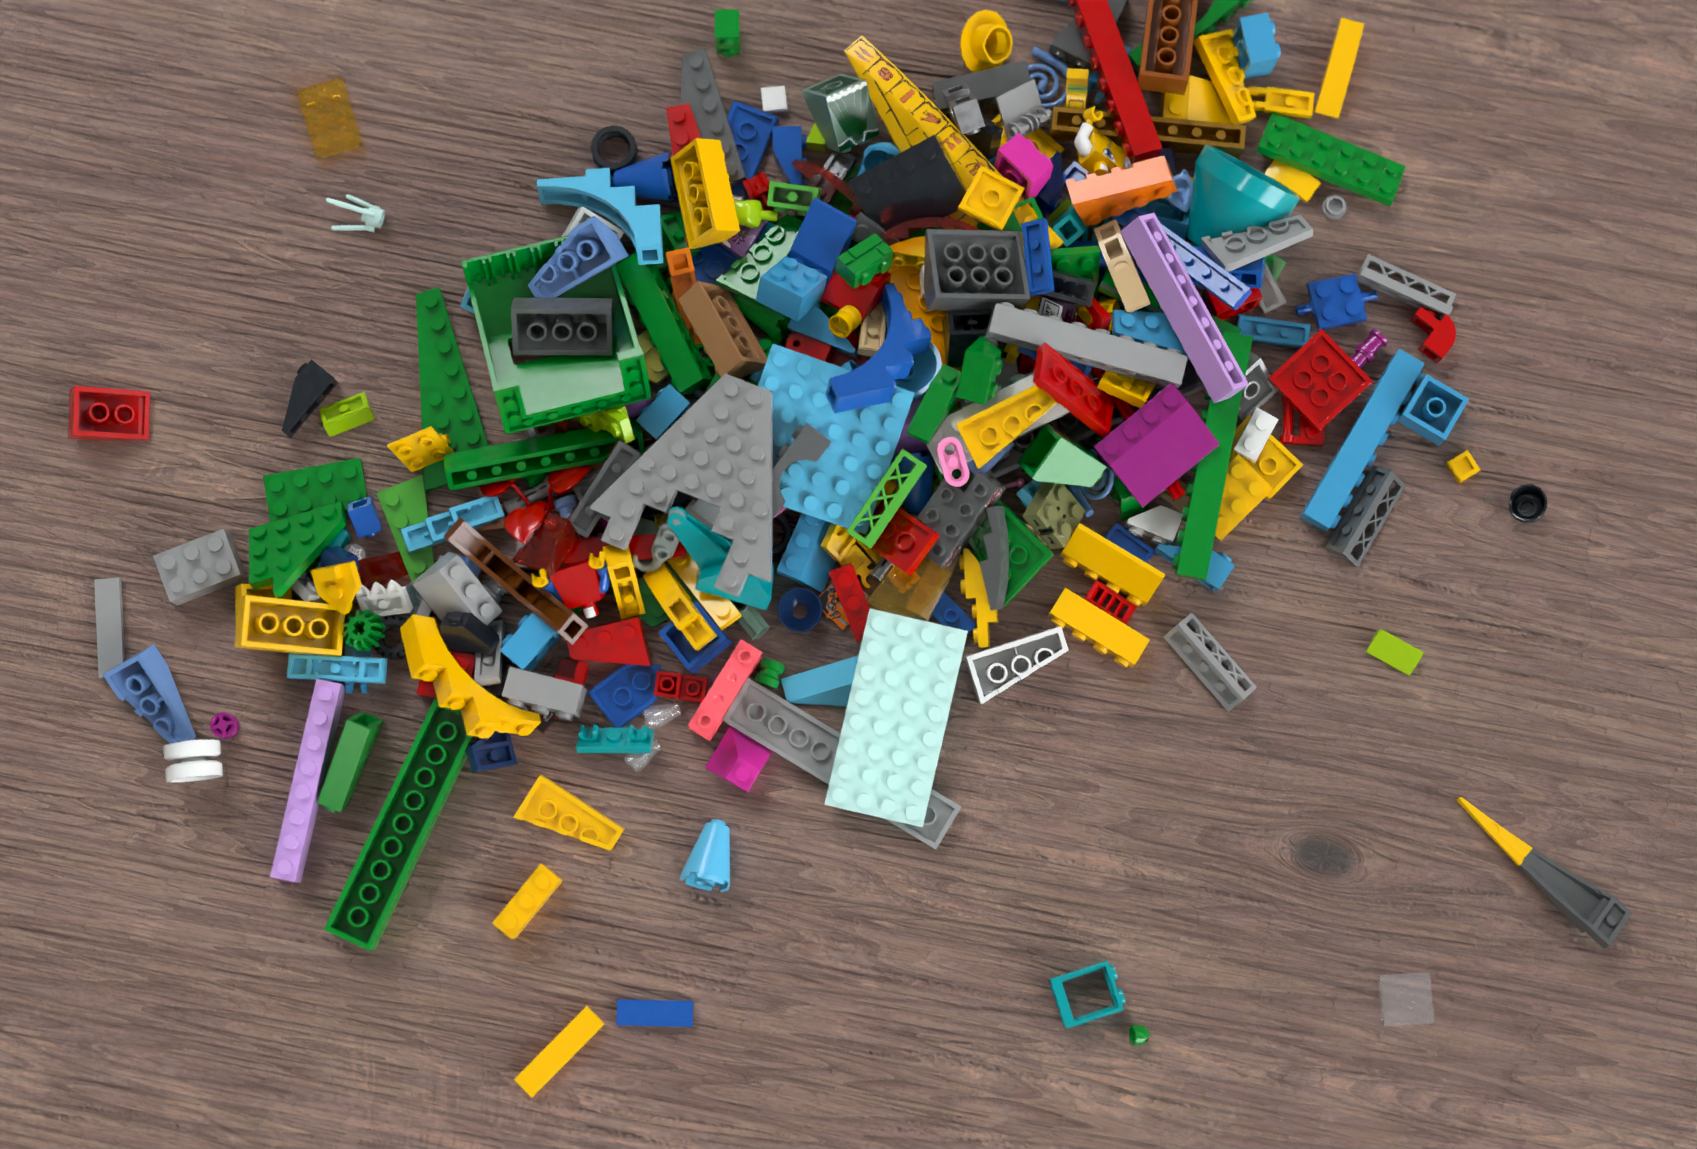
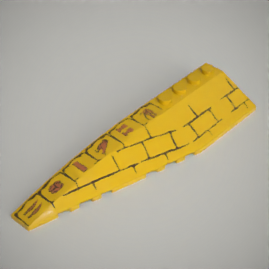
M859 37L844 51L857 77L866 79L869 97L878 110L877 113L881 120L884 121L888 128V132L900 153L933 135L941 137L966 190H968L980 166L1001 175L967 137L961 134L959 129L865 37ZM1020 196L1017 204L1024 201L1022 196ZM1028 203L1013 210L1020 227H1022L1021 223L1038 219L1034 209ZM958 210L938 222L943 229L978 230L976 225L981 221ZM1048 225L1050 249H1058L1064 242ZM1020 232V233H1021L1022 246H1023V236H1022V232Z

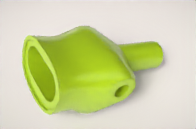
M734 199L739 225L755 229L759 227L762 220L777 221L778 212L763 210L760 201Z

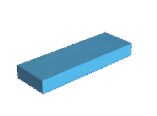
M1241 314L1237 316L1236 327L1241 328L1240 334L1253 336L1252 342L1300 349L1309 341L1310 324Z

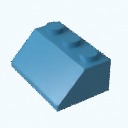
M801 513L777 568V575L823 593L830 577L829 571L834 568L836 563L820 546L831 523Z

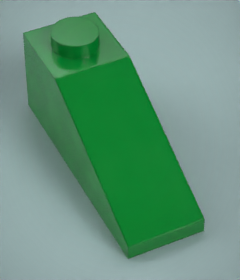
M946 364L942 365L931 381L907 430V435L926 444L930 443L960 399L956 396L961 371Z

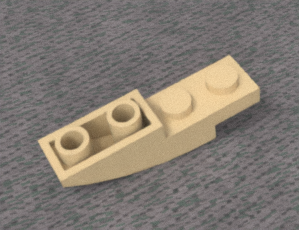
M1115 219L1095 228L1094 232L1127 313H1131L1151 303L1128 246L1120 233V226Z

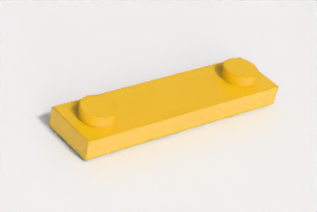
M688 551L687 558L666 560L721 631L742 617L741 613L729 599L695 590L698 565Z

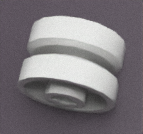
M187 740L163 746L165 760L181 762L170 765L165 769L166 782H193L223 776L222 763L215 760H206L218 757L221 754L219 740Z

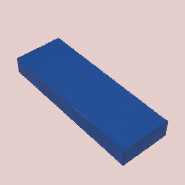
M1041 218L1021 223L1030 296H1037L1054 292L1047 219Z
M617 999L616 1025L693 1027L694 1001Z

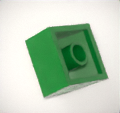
M980 336L965 352L956 396L985 405L991 398L995 397L998 389V384L995 383L996 375L1000 374L1003 366V361L1000 360L1002 351L985 337Z

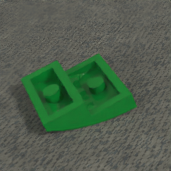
M678 211L661 216L663 263L655 264L659 272L668 269L665 252L688 247L683 219ZM700 248L690 249L691 257L699 253Z

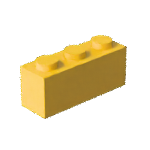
M540 864L492 924L510 939H516L562 883L563 879L546 865Z

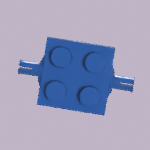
M1355 274L1311 282L1306 286L1309 294V303L1296 305L1295 312L1297 316L1311 313L1316 320L1318 331L1361 323L1367 320L1364 302L1378 300V294H1376V290L1362 293L1358 287Z

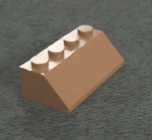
M697 281L678 299L683 307L684 315L689 318L693 325L694 333L700 338L704 345L705 353L711 358L715 365V371L720 377L728 374L740 379L764 369L767 357L729 290L719 285Z

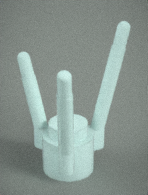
M349 194L346 195L348 200L365 208L326 198L328 203L362 213L361 222H365V225L332 226V230H366L374 232L375 228L381 229L385 210L380 209L379 206L371 205Z

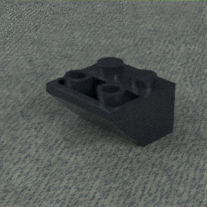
M992 309L946 312L942 320L946 365L952 368L963 367L966 350L980 336H986ZM985 337V338L988 339L993 345H995V346L997 347V345H998V341H997V340H994V339H990V338Z

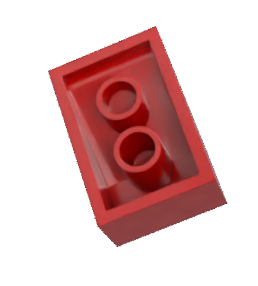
M74 386L69 390L68 439L149 440L150 391Z

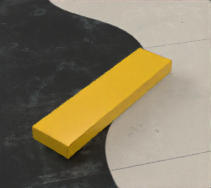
M586 1006L514 1080L532 1098L605 1023Z

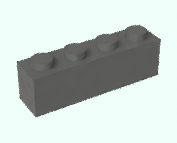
M1025 60L932 82V90L936 107L947 118H951L942 92L943 90L966 83L970 93H973L981 110L982 107L989 105L998 107L996 97L1031 79Z

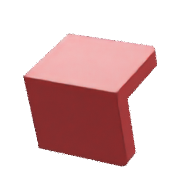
M561 658L557 674L553 678L585 686L590 665L580 660L577 662Z

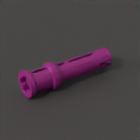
M1375 329L1369 332V337L1362 344H1358L1355 347V353L1351 357L1360 368L1366 362H1372L1378 350L1388 344L1387 339Z

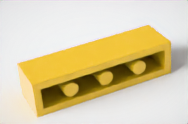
M1067 588L1062 591L1048 614L1052 618L1050 622L1055 626H1060L1062 629L1064 626L1073 631L1072 635L1082 642L1088 640L1094 644L1093 648L1104 655L1109 653L1115 657L1114 661L1125 668L1127 666L1133 667L1150 641L1147 637Z

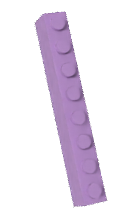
M1155 213L1138 216L1120 231L1126 245L1129 247L1138 267L1146 278L1149 287L1157 298L1161 309L1169 320L1173 331L1180 340L1184 351L1191 360L1212 401L1217 403L1231 398L1249 385Z
M316 679L270 874L272 878L299 883L302 881L319 808V803L317 802L325 782L346 692L345 686L342 684Z

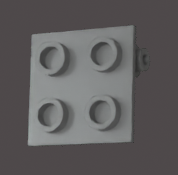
M1035 79L995 98L1008 141L1018 133L1025 136L1047 125L1053 115L1051 110L1043 109Z

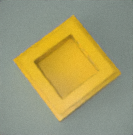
M1468 450L1445 463L1458 484L1480 471L1479 466Z

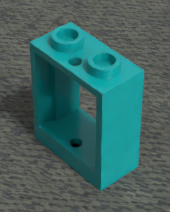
M1102 961L1048 979L1064 1028L1067 1029L1124 1010L1122 1004L1126 1003L1122 989H1117L1114 980L1118 979L1113 964L1109 965L1108 961ZM1102 970L1113 1005L1073 1018L1062 982Z

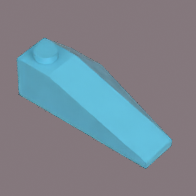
M859 656L782 678L781 682L786 701L792 704L847 706Z

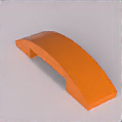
M690 248L665 252L676 306L695 344H702L700 338L694 333L693 325L689 318L684 315L683 307L678 300L696 283Z

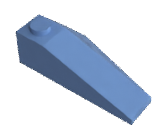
M596 216L573 228L562 245H559L555 250L554 255L543 265L528 284L534 297L557 298L628 257L629 255L617 234Z
M155 644L103 674L116 696L122 701L126 700L136 709L134 712L138 716H144L153 724V729L170 744L196 738L170 669Z

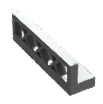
M1377 466L1371 468L1325 547L1330 553L1343 556L1354 567H1359L1406 486L1392 470ZM1393 482L1396 486L1392 493L1389 494V487ZM1382 503V510L1377 515V507ZM1367 524H1370V530L1365 536V528ZM1355 545H1357L1358 551L1353 557L1350 553Z

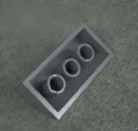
M513 298L511 306L513 355H613V298Z

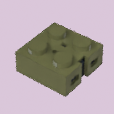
M1042 482L1024 512L1023 517L1034 530H1039V536L1050 549L1065 548L1083 517L1085 509L1064 484Z

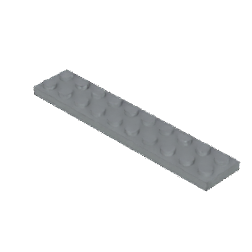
M747 678L722 721L829 785L841 733L750 678ZM931 788L923 827L889 819L885 820L936 850L961 806Z

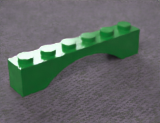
M1213 0L1208 12L1195 25L1193 41L1198 36L1214 33L1219 23L1222 21L1227 23L1235 15L1234 12L1238 8H1246L1253 0ZM1142 43L1128 54L1137 77Z

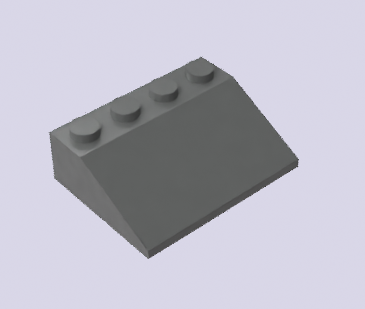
M926 229L924 293L927 310L993 309L995 304H1000V302L1011 303L1015 306L1014 308L1022 310L1030 300L1020 231Z

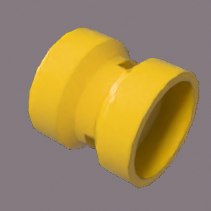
M846 305L829 319L828 326L832 334L836 337L844 338L861 324L862 317L858 309L851 305Z

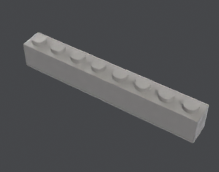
M1007 302L996 303L992 309L985 336L987 338L1033 351H1038V347L1046 342L1065 359L1163 387H1167L1172 383L1178 388L1182 384L1188 356L1181 355L1182 352L1179 350H1163L1154 343H1138L1130 336H1113L1107 330L1088 329L1085 324L1079 322L1066 323L1058 316L1038 315L1039 313L1036 310L1024 309L1023 311L1014 308L1013 304Z

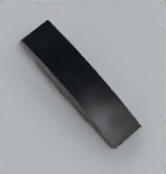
M1052 267L1054 292L1043 295L1091 307L1097 282Z

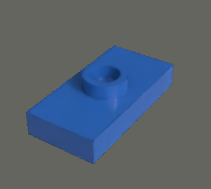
M943 591L931 615L941 625L966 630L968 635L977 625Z

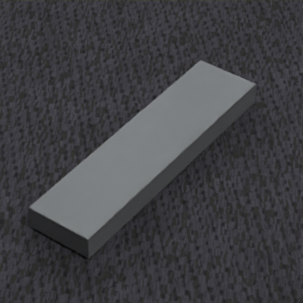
M119 577L94 580L98 674L101 679L104 678V673L125 661L122 580Z

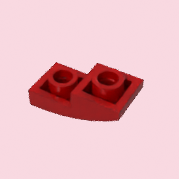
M657 671L654 696L702 703L707 694L708 678Z

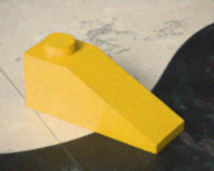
M612 545L604 546L603 550L621 619L645 614L629 546L626 551Z

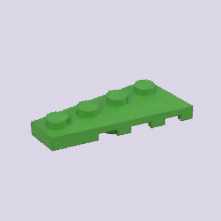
M423 475L377 493L411 582H414L435 564L433 546L408 554L400 532L403 528L424 522L426 518H429Z

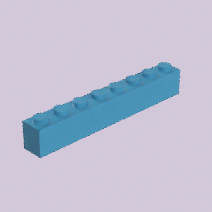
M1401 349L1394 353L1299 518L1323 532H1326L1330 527L1333 529L1336 527L1341 518L1338 515L1342 506L1344 508L1348 506L1353 497L1350 494L1354 486L1358 487L1364 479L1365 475L1362 471L1366 465L1370 467L1375 460L1377 454L1374 451L1377 445L1382 446L1389 434L1386 430L1389 425L1393 426L1401 414L1398 412L1401 404L1406 405L1410 399L1412 392L1409 390L1413 383L1417 385L1424 374L1421 369L1425 363Z

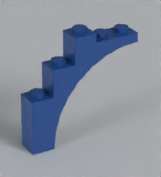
M894 283L884 285L880 300L887 323V337L883 345L862 366L846 374L829 378L826 397L834 414L890 402L893 391H895L894 380L909 376L911 366H913L912 355L926 353L928 344L931 341V332L928 327H925L921 318L913 320L911 312L907 311L904 305L902 294L897 291Z

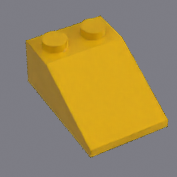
M1189 75L1184 95L1162 92L1160 117L1232 124L1212 81Z

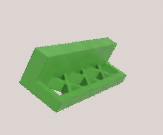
M901 449L846 532L868 548H872L927 465L904 449ZM904 456L912 461L913 465L906 474L900 475L898 464ZM896 470V476H891L893 471ZM897 478L898 487L893 494L886 495L884 484L887 480ZM881 490L882 496L876 497ZM883 499L884 508L879 515L872 516L870 505L875 500ZM867 511L868 517L862 518L865 512ZM869 520L870 528L864 537L853 531L860 521Z

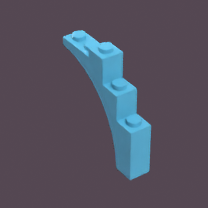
M610 168L585 169L586 176L537 180L540 204L583 206L588 210L594 211L610 219L626 233L637 252L639 265L663 263L660 204L637 206L635 186L612 187Z

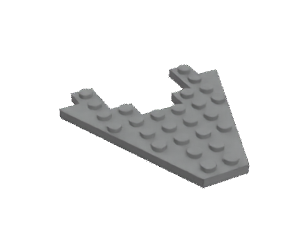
M724 374L591 505V510L610 517L601 541L626 551L645 505L668 514L677 492L680 491L720 507L721 509L711 531L734 540L714 587L739 597L749 574L771 583L773 393L731 375Z

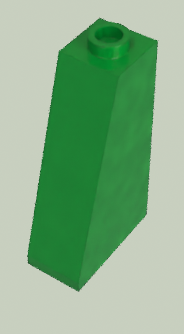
M362 711L347 719L317 802L324 805V809L337 813L348 807L384 720Z

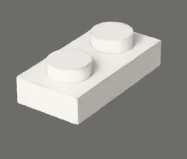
M1256 408L1233 452L1255 463L1279 419Z

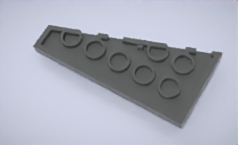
M703 48L682 56L681 105L690 104L702 139L721 141L730 186L747 180L707 51Z

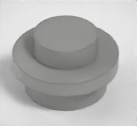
M1331 195L1322 203V212L1329 219H1339L1346 212V203L1340 196Z

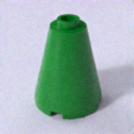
M737 294L734 295L733 298L743 316L776 342H786L790 334L787 326L791 318L761 303L757 305Z

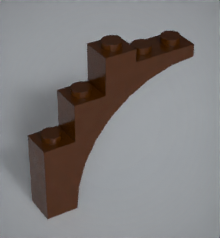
M459 518L443 536L570 644L573 645L587 629L588 625L547 590H544L542 587H535L529 575L509 560L462 518Z

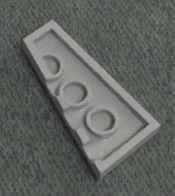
M1301 215L1271 221L1269 226L1256 227L1254 225L1246 227V231L1233 234L1232 231L1221 233L1222 237L1211 239L1210 236L1202 237L1201 245L1220 267L1230 272L1312 237L1313 228Z

